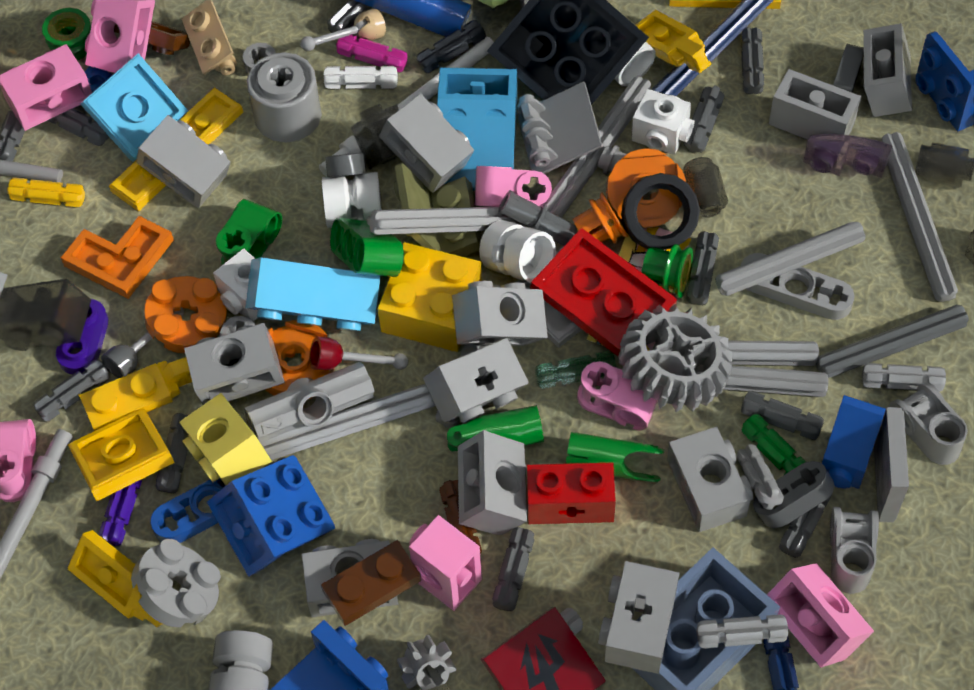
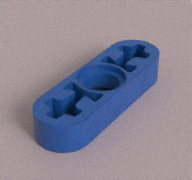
M219 478L213 483L211 480H208L157 507L151 516L150 522L156 538L160 542L165 539H174L182 543L218 524L213 512L204 513L198 509V505L204 497L215 495L225 487L221 479ZM189 505L196 519L191 522L185 510V507ZM172 516L177 521L179 528L171 531L168 527H165L166 523L164 520L167 517Z

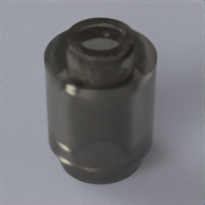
M932 142L931 146L922 144L915 172L916 175L923 176L924 181L961 188L963 180H972L974 158L969 157L970 149L934 142Z
M698 157L688 161L683 167V173L686 183L689 184L697 195L700 208L699 215L704 218L718 215L728 204V197L719 167L713 163L712 159L707 157Z

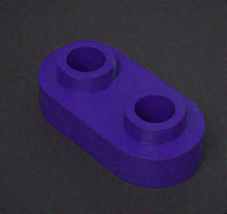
M81 299L73 303L67 310L56 348V358L62 370L68 374L73 375L77 371L83 373L85 371L84 366L95 359H99L109 320L104 306L95 299ZM85 313H91L88 318H80ZM82 348L80 352L70 354L73 349Z

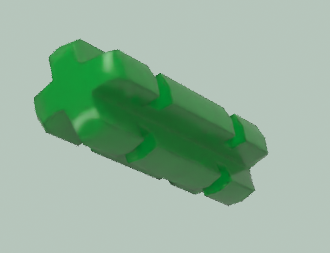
M754 414L743 423L742 433L751 442L756 441L758 443L756 447L779 470L783 468L786 471L784 475L799 465L806 463L801 456H795L796 451L773 428L770 430L767 428L769 424L760 415Z

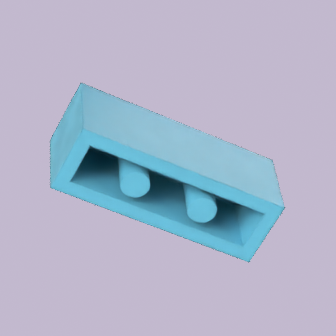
M260 257L251 260L245 309L258 310L257 318L282 320V314L298 316L297 323L321 326L322 319L337 321V329L361 331V324H375L380 276Z

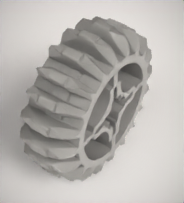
M676 304L669 308L668 312L660 305L652 313L644 310L638 319H634L629 324L626 334L623 335L620 342L619 364L623 366L622 378L632 379L630 383L631 391L642 390L644 392V402L654 398L658 400L659 409L668 403L673 406L676 413L683 408V405L693 412L700 404L707 406L713 401L714 396L717 397L721 394L731 375L732 365L730 364L733 352L727 349L729 338L719 336L720 325L709 326L707 324V315L701 318L693 316L692 307L685 313L680 312ZM656 342L655 350L647 351L646 345ZM703 365L705 371L696 374V366Z

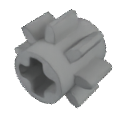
M426 635L424 639L413 643L407 642L408 648L405 651L404 657L397 659V663L402 672H404L401 677L407 688H413L416 684L419 685L421 690L446 688L449 673L456 671L455 665L449 658L452 652L446 642L443 641L435 646L430 635Z

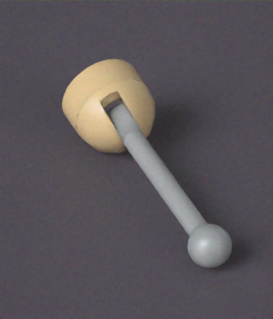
M377 9L367 10L356 17L353 27L315 38L305 36L302 38L300 45L303 50L311 51L315 48V45L356 33L359 38L367 40L379 39L385 35V21Z

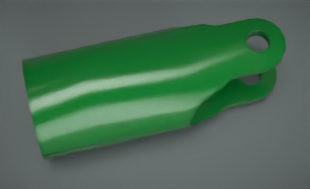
M537 405L480 416L467 424L451 427L447 432L448 448L451 452L458 451L460 444L483 430L524 443V446L544 442Z
M571 432L566 464L614 462V477L658 482L661 480L659 476L638 473L629 469L625 464V457L634 452L664 454L665 449L627 440Z

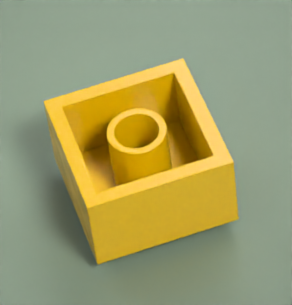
M404 242V258L401 272L397 277L389 278L378 307L381 332L458 352L461 344H457L452 295L468 290L469 283L482 281L481 261Z

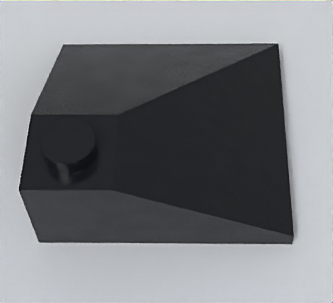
M529 0L487 52L507 69H517V77L543 100L584 81L592 105L648 40L649 36L607 0Z

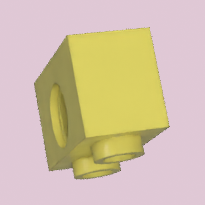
M222 393L179 422L188 434V437L183 439L182 442L194 459L198 461L212 483L220 478L226 486L231 481L272 463L256 435Z

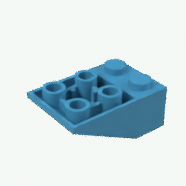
M440 68L437 106L455 130L465 134L471 147L474 149L466 166L443 185L465 176L472 183L473 191H475L476 166L512 167L514 169L517 69Z

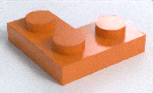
M138 216L117 244L83 229L62 255L61 260L64 267L129 299L174 239L171 231Z

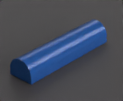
M355 0L445 37L457 29L460 32L463 30V26L466 24L472 8L471 4L461 0Z

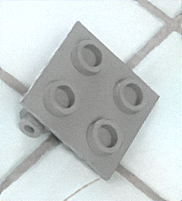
M584 81L541 102L534 99V96L531 94L520 97L519 104L517 105V116L531 170L545 174L603 147Z

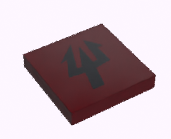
M556 607L548 609L480 659L501 690H595L606 682Z

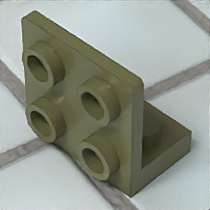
M403 163L395 165L397 181L393 183L395 194L401 202L402 209L476 207L472 183L465 176L442 185L432 193ZM481 231L405 234L407 237L411 236L422 247L461 257L479 251L482 239Z

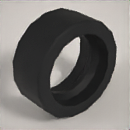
M659 173L646 176L631 187L623 200L621 217L624 229L632 241L645 249H650L651 247L667 250L671 249L674 244L680 245L690 238L698 225L700 208L697 195L688 183L675 175ZM651 190H669L677 195L682 202L684 210L683 220L678 229L669 235H652L645 231L638 222L636 213L638 203L642 196Z

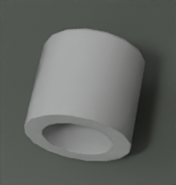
M286 52L270 54L258 60L250 69L247 77L248 93L256 127L267 138L285 143L299 141L310 135L319 125L322 116L313 67L306 59L299 55Z

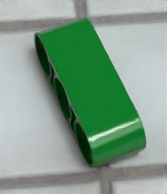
M336 218L334 220L330 233L331 251L352 271L359 274L397 277L400 274L404 258L403 245L400 240L392 234L374 235L370 232V225L367 224V221Z

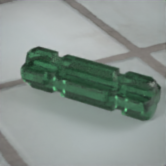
M611 351L595 353L596 357L591 358L590 355H584L557 361L558 365L553 366L552 362L537 365L535 368L537 384L539 388L545 389L555 387L556 382L560 381L562 385L579 382L582 371L587 365L600 361L616 367L615 357Z

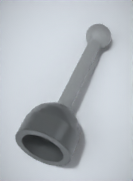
M181 307V310L174 312V314H179L183 317L184 309ZM147 332L131 347L128 345L113 346L101 356L102 363L117 378L133 373L138 363L136 353L152 339L151 335Z

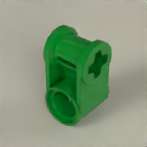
M247 199L241 200L236 205L232 216L216 237L217 249L222 254L221 265L225 264L242 249H245L255 259L262 257L268 246L274 242L280 232L282 214Z

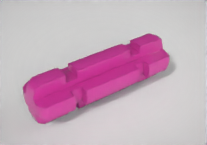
M354 35L337 40L338 54L350 58L353 54L356 60L379 67L384 65L394 66L398 73L403 72L407 65L408 57L405 51L392 48L390 51L389 46L363 38L357 41V36Z

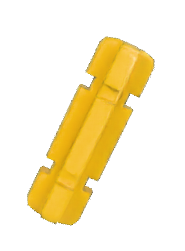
M14 177L10 179L9 186L7 187L9 198L15 201H26V198H30V202L61 205L62 202H65V206L81 207L85 199V191L80 184L67 183L66 187H63L61 182L31 179L30 183H27V179Z

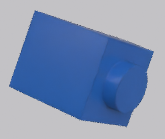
M845 395L843 396L822 460V464L832 477L835 487L843 489L850 487L860 488L886 411L885 408Z

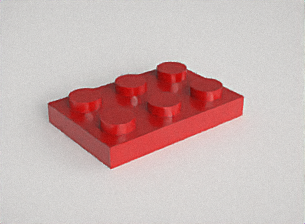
M582 227L533 279L530 285V289L543 290L544 301L618 357L621 351L620 342L622 337L626 334L629 324L634 319H638L644 310L652 313L658 305L668 312L669 308L676 304L678 300Z

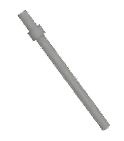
M57 429L45 455L38 457L31 471L34 476L0 541V579L50 482H55L62 468L60 461L73 437L65 430Z

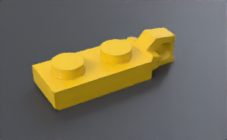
M656 9L636 24L640 30L649 36L646 42L655 50L656 56L676 67L685 63L690 70L701 73L711 65L704 52L705 45L695 30Z
M185 357L167 363V361L158 362V364L154 363L125 377L123 376L80 394L79 397L94 431L140 408L150 412L173 402L172 398L181 393L179 387L192 382L187 358Z
M93 530L83 533L67 570L128 619L134 616L141 621L147 619L156 627L162 625V623L152 618L139 603L142 595L138 590L137 584L133 588L131 581L132 571L136 564Z

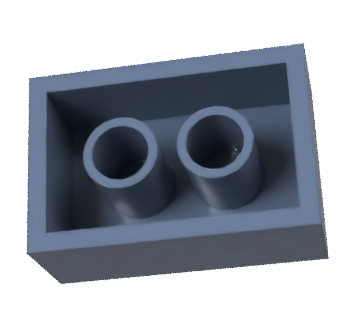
M713 547L678 580L659 674L632 669L654 690H711L756 644L725 647L723 642L718 643V647L701 648L698 644L696 632L698 622L716 620L717 624H721L723 619L760 616L761 620H766V615H778L780 606Z

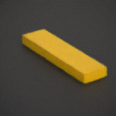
M214 87L180 120L190 125L198 138L206 144H210L243 113L242 105ZM135 161L109 185V188L113 194L139 212L166 185Z

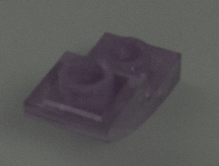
M811 135L807 141L803 162L809 164L820 173L830 172L840 176L844 166L848 165L862 175H875L882 178L893 146L877 140L852 135Z

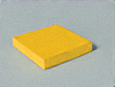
M140 408L68 444L96 502L175 463L170 451L144 408Z

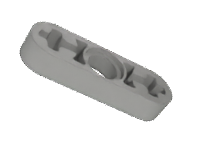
M763 253L750 254L743 259L741 266L767 255ZM799 267L780 275L778 286L773 285L774 277L747 288L748 291L832 320L846 317L850 313L854 302V291L849 284L804 267ZM790 280H799L807 286V291L802 294H793L786 289L785 284ZM815 286L820 288L816 300L812 299ZM833 294L841 296L837 305L829 303V299Z

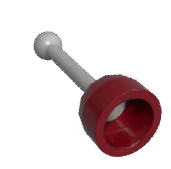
M316 336L310 348V365L314 370H331L338 366L342 360L389 364L399 370L406 368L408 365V358L402 353L392 357L343 352L342 346L337 340L329 337Z

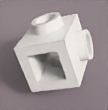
M647 89L633 116L632 141L646 145L651 149L675 155L681 142L687 143L693 131L694 120L690 119L691 103L674 95H666Z
M242 249L214 271L213 274L218 291L221 294V300L226 308L234 315L240 313L242 316L249 317L254 321L257 319L258 310L245 309L251 260L255 258L245 249Z

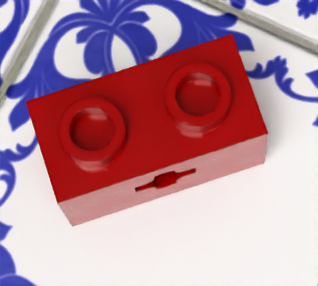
M614 462L527 465L528 524L614 522L616 505Z

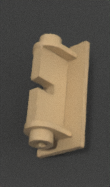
M206 0L184 16L182 22L202 73L206 75L215 69L221 72L222 75H231L235 71L237 61L233 56L234 53L213 1Z

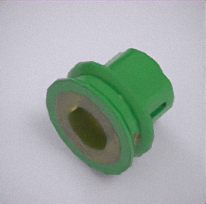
M70 7L52 12L42 25V34L49 49L53 51L67 44L77 61L87 55L85 42L90 34L91 25L86 13Z
M674 244L670 251L650 247L645 254L642 273L659 286H662L667 292L675 293L677 298H682L691 274L693 249L687 247L685 250H681L677 244Z

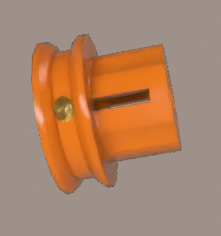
M603 192L600 193V198L596 201L594 199L589 200L592 206L590 209L572 219L578 231L582 227L600 242L611 238L613 243L616 244L617 238L621 235L628 237Z

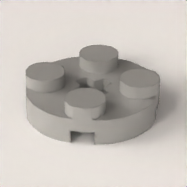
M165 539L159 545L148 549L133 568L131 581L133 588L137 584L138 590L142 595L139 600L140 605L152 618L170 627H182L185 623H194L193 625L202 622L214 609L219 597L217 583L220 581L221 575L217 566L205 561L195 551L182 546L174 539ZM171 579L181 585L182 588L179 591L172 587L173 581Z

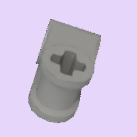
M924 382L918 386L917 392L904 400L896 399L889 404V407L902 408L905 419V434L911 437L932 462L939 465H948L954 463L959 458L968 432L967 425L944 400L934 385ZM938 436L947 437L952 442L942 441L938 438Z
M840 507L832 508L830 519V545L832 546L831 577L833 583L842 592L849 594L859 593L869 585L877 560L876 544L879 514L876 510H870L868 514L842 512ZM844 564H856L862 571H851Z

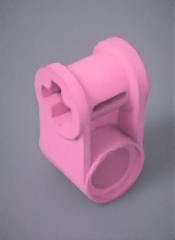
M476 166L475 205L500 207L504 196L511 190L539 206L550 197L552 191L551 182L545 174L535 170ZM531 177H536V183L542 185L543 190L535 194V199L530 200L529 193L523 192L522 186L523 184L530 183Z
M600 361L587 365L582 371L581 385L577 394L578 403L582 408L612 419L620 425L626 426V423L634 425L633 429L645 430L658 400L650 398L644 402V392L642 390L631 391L630 383L632 379L622 378L623 372L621 369ZM601 373L605 374L604 379L600 378ZM595 386H601L600 390L595 389ZM591 396L595 397L594 402H591Z
M31 419L0 422V499L5 502L20 501L32 480L33 474L31 471L33 469V456L36 452V432Z

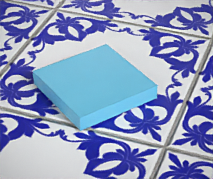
M139 53L80 103L132 162L137 159L138 148L167 115L178 121L188 112L187 108Z

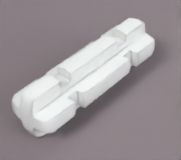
M327 66L324 70V85L328 89H340L341 85H346V89H376V85H381V89H394L398 83V73L394 66H381V70H376V66H345V70H340V66Z

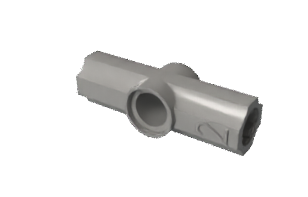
M358 362L315 380L310 378L297 379L288 387L287 391L245 407L244 414L249 428L261 443L304 425L309 427L322 426L329 421L333 413L373 398V392L375 391L365 366ZM317 396L315 402L310 407L303 408L307 399Z

